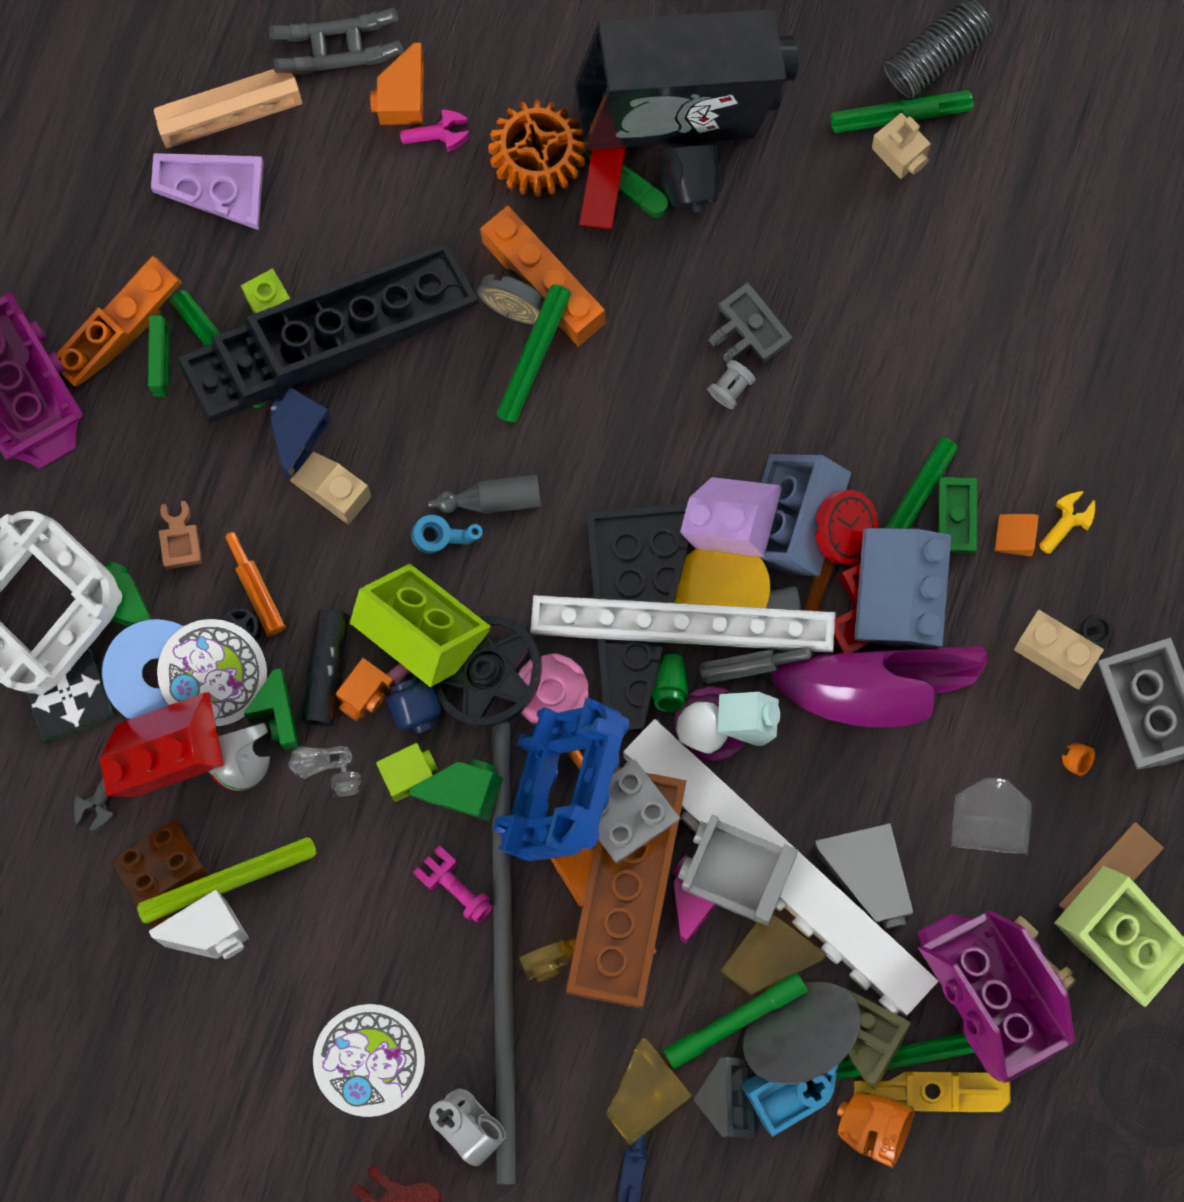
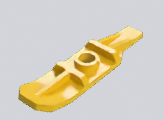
M903 1072L889 1081H880L875 1090L870 1088L866 1081H854V1095L856 1092H865L889 1097L919 1112H1002L1011 1103L1010 1081L1003 1083L992 1078L989 1073ZM935 1084L939 1087L940 1095L938 1098L930 1099L925 1094L927 1085Z

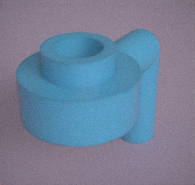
M426 515L414 524L411 531V539L419 551L433 554L439 552L448 543L472 544L482 536L483 531L477 524H473L465 530L451 529L442 517ZM425 529H430L434 532L435 540L433 542L424 539L423 532Z

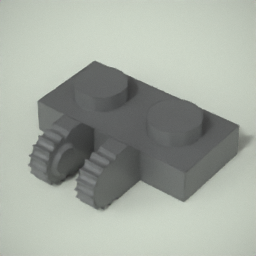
M747 282L719 303V310L729 322L711 335L708 340L713 347L724 343L737 331L743 339L726 351L722 357L725 362L728 363L730 360L736 361L751 348L764 364L793 342V337Z

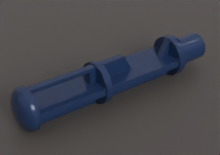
M631 1132L629 1147L624 1151L617 1202H639L647 1159V1152L644 1150L646 1134Z

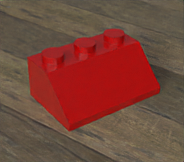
M204 692L117 724L99 759L106 796L138 797L223 767L224 764L210 694Z

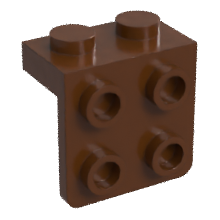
M175 821L169 822L121 852L112 861L136 908L140 902L209 876L181 827ZM182 910L149 922L148 925L153 929Z

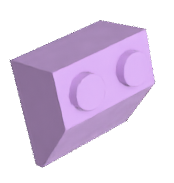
M711 477L689 497L680 533L696 549L764 557L782 487L774 484Z

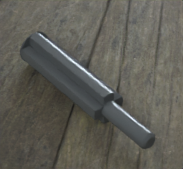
M809 648L775 654L774 649H768L702 662L700 673L703 682L710 684L778 671V665L810 659L812 653Z

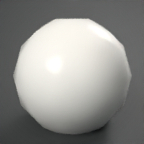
M695 702L686 707L677 721L676 731L679 741L707 754H711L721 748L728 736L717 732L719 707L709 702Z

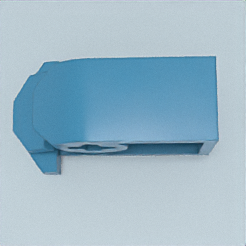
M838 1065L822 1076L813 1079L811 1082L813 1088L810 1091H806L808 1089L806 1082L778 1084L767 1081L757 1074L741 1083V1086L761 1123L773 1137L824 1107L830 1101L835 1088Z

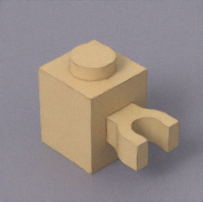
M902 113L874 135L872 149L900 179L909 172L913 175L916 174L927 164L931 145L919 132L920 126L910 116L906 118Z

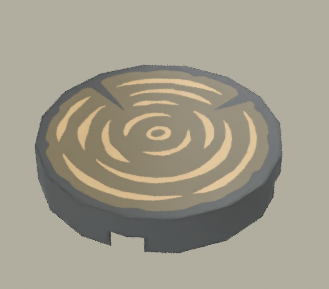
M494 274L482 278L477 294L488 307L514 321L530 325L535 324L543 306V303L540 302L542 296L537 290L524 282L508 276H503L501 281L494 280Z

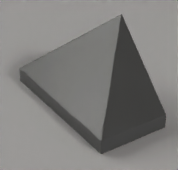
M720 1058L693 1099L722 1137L755 1138L754 1108L741 1086V1083L753 1077V1071L746 1059Z

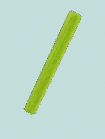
M309 837L303 838L140 902L137 905L139 918L143 923L147 924L187 908L214 890L222 894L311 859L317 854L314 843Z

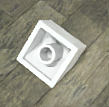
M216 890L149 930L152 938L164 947L215 959L221 956L224 959H228L244 949L242 943L249 939L227 900Z

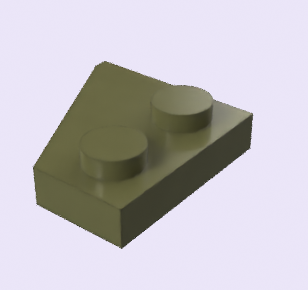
M842 987L856 1000L861 1015V1025L857 1040L847 1056L868 1086L875 1090L909 1033L911 1022Z

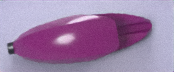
M982 645L812 655L807 660L778 665V671L761 674V679L772 681L783 695L801 708L828 720L865 727H900L917 724L932 717L934 713V695L974 684L988 664V655Z

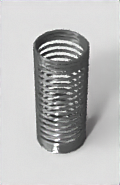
M960 0L955 7H952L950 11H947L945 15H942L940 19H937L935 23L927 27L926 31L923 30L921 35H917L916 39H912L911 43H907L906 47L901 48L897 54H894L884 62V70L887 77L901 94L907 98H915L921 93V90L925 89V86H929L930 82H934L935 78H939L940 74L943 75L945 70L948 71L950 66H954V62H959V58H964V55L969 54V51H972L974 47L982 43L983 39H987L994 33L992 19L976 0ZM970 12L976 17L982 27L974 20ZM900 73H901V74L903 75V77L906 79V81L908 82V84H907V83L905 82V80L902 78V76L900 75Z

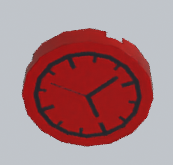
M854 490L832 492L822 501L817 511L815 522H819V532H815V537L821 553L829 561L844 565L860 563L863 529L879 528L877 512L871 500L862 492Z

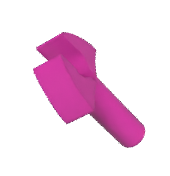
M441 110L443 118L437 125L402 130L400 133L401 142L403 144L440 139L446 143L447 152L453 151L470 138L469 130L452 133L449 129L455 125H467V117L454 111Z

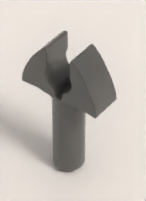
M103 777L92 797L84 800L76 796L74 803L75 821L79 827H81L86 813L94 809L96 810L97 817L89 829L92 833L103 829L116 817L107 808L106 803L110 796H106Z

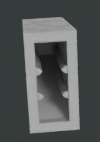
M891 823L815 841L814 849L816 855L861 910L878 925L883 924L884 930L906 925L905 919L911 918L913 909Z

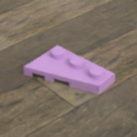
M154 153L151 189L153 193L259 230L264 162L262 157Z

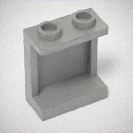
M711 815L708 823L701 821L693 839V843L699 845L694 858L686 856L679 872L678 878L684 880L682 891L768 926L797 857L798 849L786 844L781 847L721 822L719 817Z

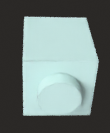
M761 692L719 694L717 732L755 746L766 745L777 737V724L780 721L779 699Z

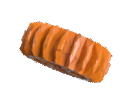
M536 99L534 101V108L528 109L527 104L522 101L520 103L521 111L517 113L509 107L507 110L509 120L499 117L497 120V127L499 129L492 130L490 133L491 140L494 141L488 145L489 153L494 155L490 158L491 166L498 168L496 171L498 179L508 178L507 187L510 190L520 184V194L523 196L528 192L529 188L534 189V195L537 198L541 196V189L547 188L548 193L553 196L555 194V184L566 189L568 187L566 177L576 179L578 177L576 167L584 166L585 160L582 154L586 153L587 150L584 149V142H582V129H576L578 126L576 117L567 119L568 110L565 107L555 112V103L551 101L547 104L546 108H541V102ZM538 126L548 127L555 131L544 132ZM525 129V138L515 143V147L509 148L513 138ZM532 137H534L536 145H539V148L542 150L543 160H541L539 152H536V149L533 147ZM567 148L563 158L550 168L549 160L553 156L560 154L561 149ZM532 165L537 171L527 170L520 166Z

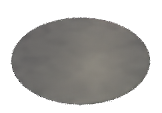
M805 982L804 985L809 992L748 1024L744 1036L743 1050L745 1059L752 1071L759 1077L773 1083L798 1084L818 1078L837 1066L854 1046L861 1025L858 1004L848 991L828 982Z

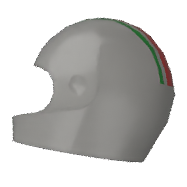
M265 723L218 737L224 766L211 770L209 773L220 786L232 791H245L256 786L264 778L269 767L270 756L259 757L255 755L252 746L256 739L268 732Z

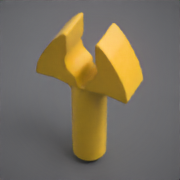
M1083 491L1071 493L1059 499L1055 506L1062 510V518L1040 542V549L1047 554L1052 553L1074 526L1081 525L1088 531L1094 519L1095 500L1092 501L1084 513L1072 515L1074 511L1073 505L1080 499Z

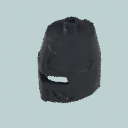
M716 145L658 149L660 169L663 173L661 178L662 186L673 208L690 209V214L704 213V206L718 200L720 168Z

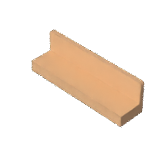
M272 69L154 108V114L161 138L167 149L301 105L303 102L293 74L276 73Z

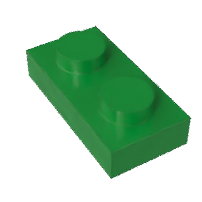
M939 477L938 533L951 535L950 554H976L977 478Z

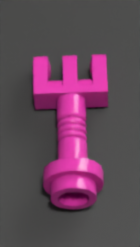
M438 845L434 852L443 862L438 865L429 856L423 861L433 873L428 877L419 867L412 873L432 892L441 883L466 907L463 916L468 921L474 920L476 923H480L489 915L493 908L489 903L490 898L485 893L476 896L451 873L459 864Z

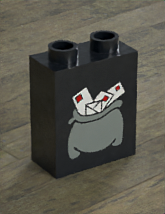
M775 9L598 21L574 82L584 149L595 150L754 138L768 111L779 109L781 88L784 82L796 79L798 53L794 38L792 36H779Z

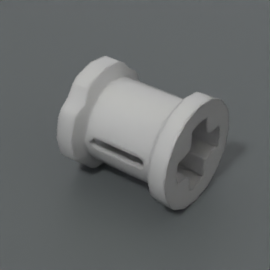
M730 360L727 363L728 369L716 384H710L707 390L720 404L733 409L737 404L735 400L747 385L755 383L756 378L742 364L735 360ZM733 380H735V383L733 384V386H732L730 389H728V386L730 385V383H731Z

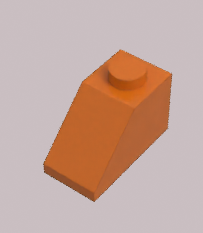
M413 43L377 77V90H371L370 102L371 112H377L380 125L423 124L424 55L421 43Z

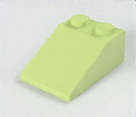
M1104 865L1054 922L1082 953L1144 1007L1152 1001L1184 963V937L1129 876Z

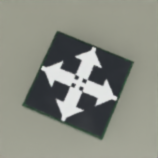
M90 646L56 686L41 695L26 693L44 744L116 718Z

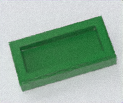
M162 315L149 316L148 387L154 397H167L169 383V326Z

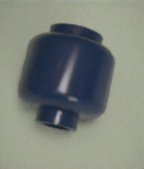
M415 676L390 687L392 693L387 696L386 703L398 729H412L415 735L435 726L433 719L440 715L442 708L433 686L429 687Z

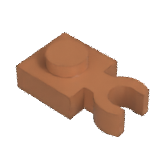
M181 501L182 512L177 517L169 515V508L166 504L161 505V516L165 523L169 525V529L159 531L163 566L166 570L203 564L198 528L196 525L186 526L191 516V511L186 501Z

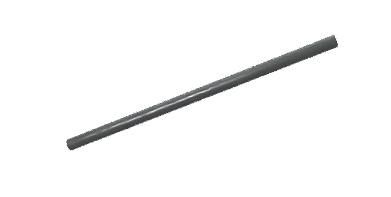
M505 722L491 726L493 772L504 778L492 812L496 1120L500 1122L506 1132V1139L496 1149V1185L516 1184L512 855L499 850V846L502 843L501 834L494 831L496 817L511 815L510 723Z

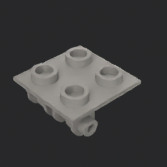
M633 760L612 776L608 790L610 795L609 802L603 810L597 827L600 832L598 840L615 863H618L680 820V817L636 760Z

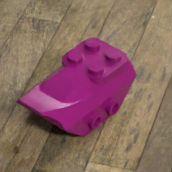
M9 292L0 297V452L5 460L16 458L30 463L38 469H42L77 448V424L83 413L60 376V373L65 371V368L54 351L47 354L41 344L47 338L38 322L34 320L29 323L13 294Z
M990 910L976 918L960 917L951 914L917 932L921 943L918 949L943 986L945 997L950 1003L955 1005L963 1018V1033L992 1078L1003 1083L1012 1081L1042 1065L1075 1042L1069 994L1064 988L1061 977L1052 970L1044 958L1039 943L1031 938L1026 928Z

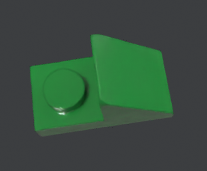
M281 668L275 669L247 707L244 716L248 721L275 716V719L269 720L273 741H280L283 749L288 751L300 748L286 678Z

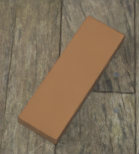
M1135 822L1057 907L1064 912L1103 865L1129 876L1134 881L1164 847Z

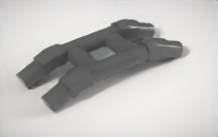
M392 7L380 12L375 11L363 14L360 17L312 24L271 25L269 29L270 39L299 42L307 41L311 38L313 57L275 58L274 71L276 73L304 75L314 73L315 71L363 64H378L387 61L389 58L403 54V47L398 40L385 45L380 44L364 48L363 50L360 31L377 30L383 28L384 25L398 21V13ZM346 33L349 52L327 55L325 36Z

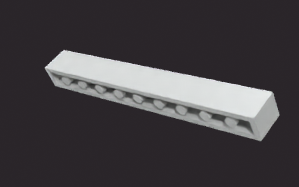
M656 719L623 751L624 759L627 761L624 767L633 760H636L646 773L687 780L681 808L683 814L680 816V819L693 832H697L701 821L708 823L711 815L719 817L721 822L781 847L784 844L793 847ZM798 851L775 908L781 911L785 907L795 917L792 923L808 938L814 934L824 944L820 949L836 964L842 960L852 970L849 976L865 991L871 987L881 997L878 1003L883 1008L896 1015L899 1013L905 1019L938 983V980Z

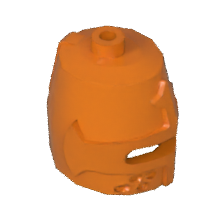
M856 1092L849 1103L843 1101L838 1109L837 1115L841 1116L838 1135L859 1154L871 1157L878 1163L894 1168L908 1137L915 1111L913 1108L889 1097Z

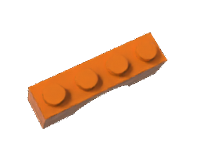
M508 205L480 228L482 243L506 269H511L517 273L530 287L537 290L542 296V302L545 301L553 284L562 285L571 291L570 299L558 326L578 347L606 324L604 308Z

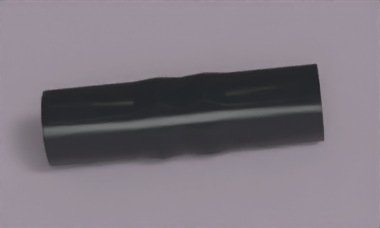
M329 609L318 610L313 647L310 653V666L307 673V687L302 714V722L326 727L333 726L337 704L336 692L339 690L341 683V670L344 663V649L349 622V614Z

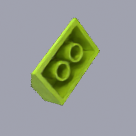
M410 563L360 588L350 620V624L429 687L454 675L489 633L491 627Z

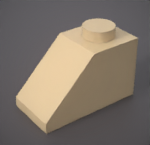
M315 452L309 456L290 480L347 525L352 522L372 497L367 484L339 463Z

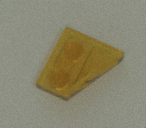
M773 914L768 926L758 922L755 924L720 972L752 996L797 971L798 973L822 961L826 953Z
M576 939L554 942L519 957L528 980L536 977L537 982H542L558 975L559 967L572 962Z
M644 1038L636 1046L633 1058L624 1073L619 1085L620 1087L606 1115L631 1146L687 1102L692 1095L648 1040Z

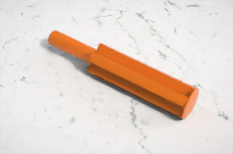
M235 532L226 534L227 543L238 563V567L235 570L266 632V637H272L283 632L287 627L284 625L254 561L248 560Z

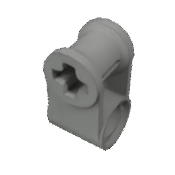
M453 1090L447 1094L444 1100L435 1103L430 1110L429 1118L434 1129L456 1149L459 1156L465 1162L472 1166L482 1165L506 1139L504 1127L467 1090ZM461 1101H465V1103L462 1106L459 1107V1105H457ZM448 1116L449 1120L443 1123L442 1120Z

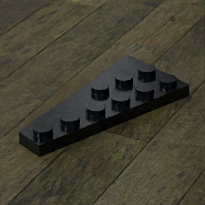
M688 503L586 512L594 599L675 603L689 541L680 533ZM598 639L603 704L619 711L622 716L629 719L627 733L641 732L645 727L652 698L651 693L665 643Z

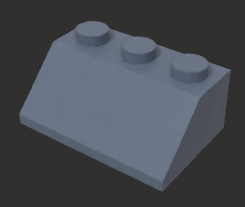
M769 455L761 483L780 485L782 490L765 555L760 557L767 568L790 575L820 576L825 556L821 553L816 542L815 532H819V522H815L816 514L822 501L832 492L847 489L851 476L850 471L823 455Z
M863 529L854 633L855 641L908 650L939 648L943 646L951 535L921 529Z

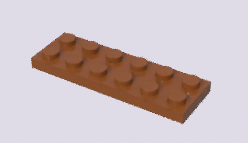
M617 767V769H616V771H615L614 773H616L617 771H619V770L622 769V768H621V767ZM646 773L680 817L687 780ZM679 821L618 863H615L601 842L597 841L594 848L566 994L643 1009Z

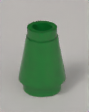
M666 654L662 657V663L660 664L651 693L655 707L661 711L678 712L684 708V704L689 699L684 658L678 654Z

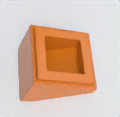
M999 514L994 551L1032 557L1035 550L1039 515Z

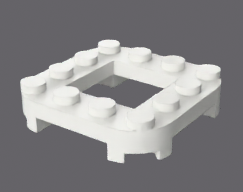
M23 511L14 515L6 514L0 519V592L33 554L72 591L71 595L75 598L32 652L0 622V683L15 690L41 695L62 680L108 625L116 612L117 606L122 601V593L118 589L112 574L58 522L35 511Z

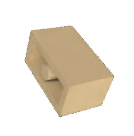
M1038 610L1018 641L1014 651L1079 690L1104 649L1041 610Z

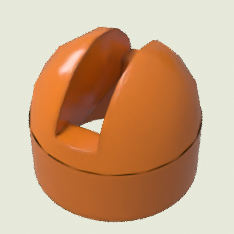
M1080 743L1068 745L1066 747L1069 750L1067 756L1062 754L1065 768L1078 776H1084L1094 763L1095 750Z

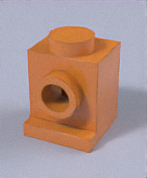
M362 658L336 692L338 700L342 703L339 709L355 721L360 716L364 718L368 711L374 713L386 697L383 691L387 689L392 693L390 687L395 685L394 680Z

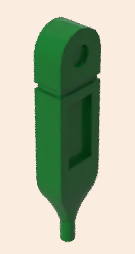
M588 151L585 157L591 160L592 153ZM623 164L619 193L637 207H641L648 215L655 218L664 216L668 210L667 197Z

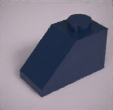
M290 387L285 396L279 395L270 410L272 414L270 419L281 467L289 479L303 465L332 420L327 408Z

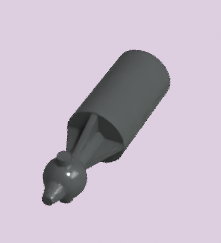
M537 474L478 481L476 485L458 495L450 491L441 492L437 498L428 502V506L439 509L443 513H451L459 506L480 512L482 515L541 507Z

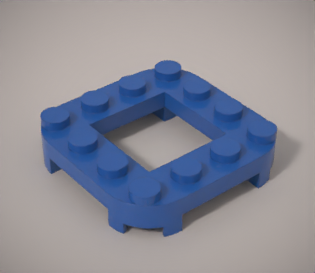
M585 698L582 708L555 712L544 707L537 711V724L529 736L521 733L516 747L528 751L511 815L496 817L494 831L501 834L502 841L499 850L525 861L572 856L583 848L590 850L596 845L600 834L597 827L603 810L609 802L610 795L608 790L613 773L619 765L618 754L622 738L629 728V719L622 716L619 711L590 698ZM586 749L571 805L557 807L553 816L545 817L549 806L547 800L551 785L555 782L558 775L557 764L560 753Z

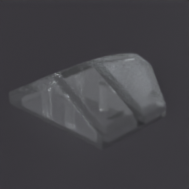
M997 778L982 779L955 795L951 847L1027 855L1032 802L1008 780Z

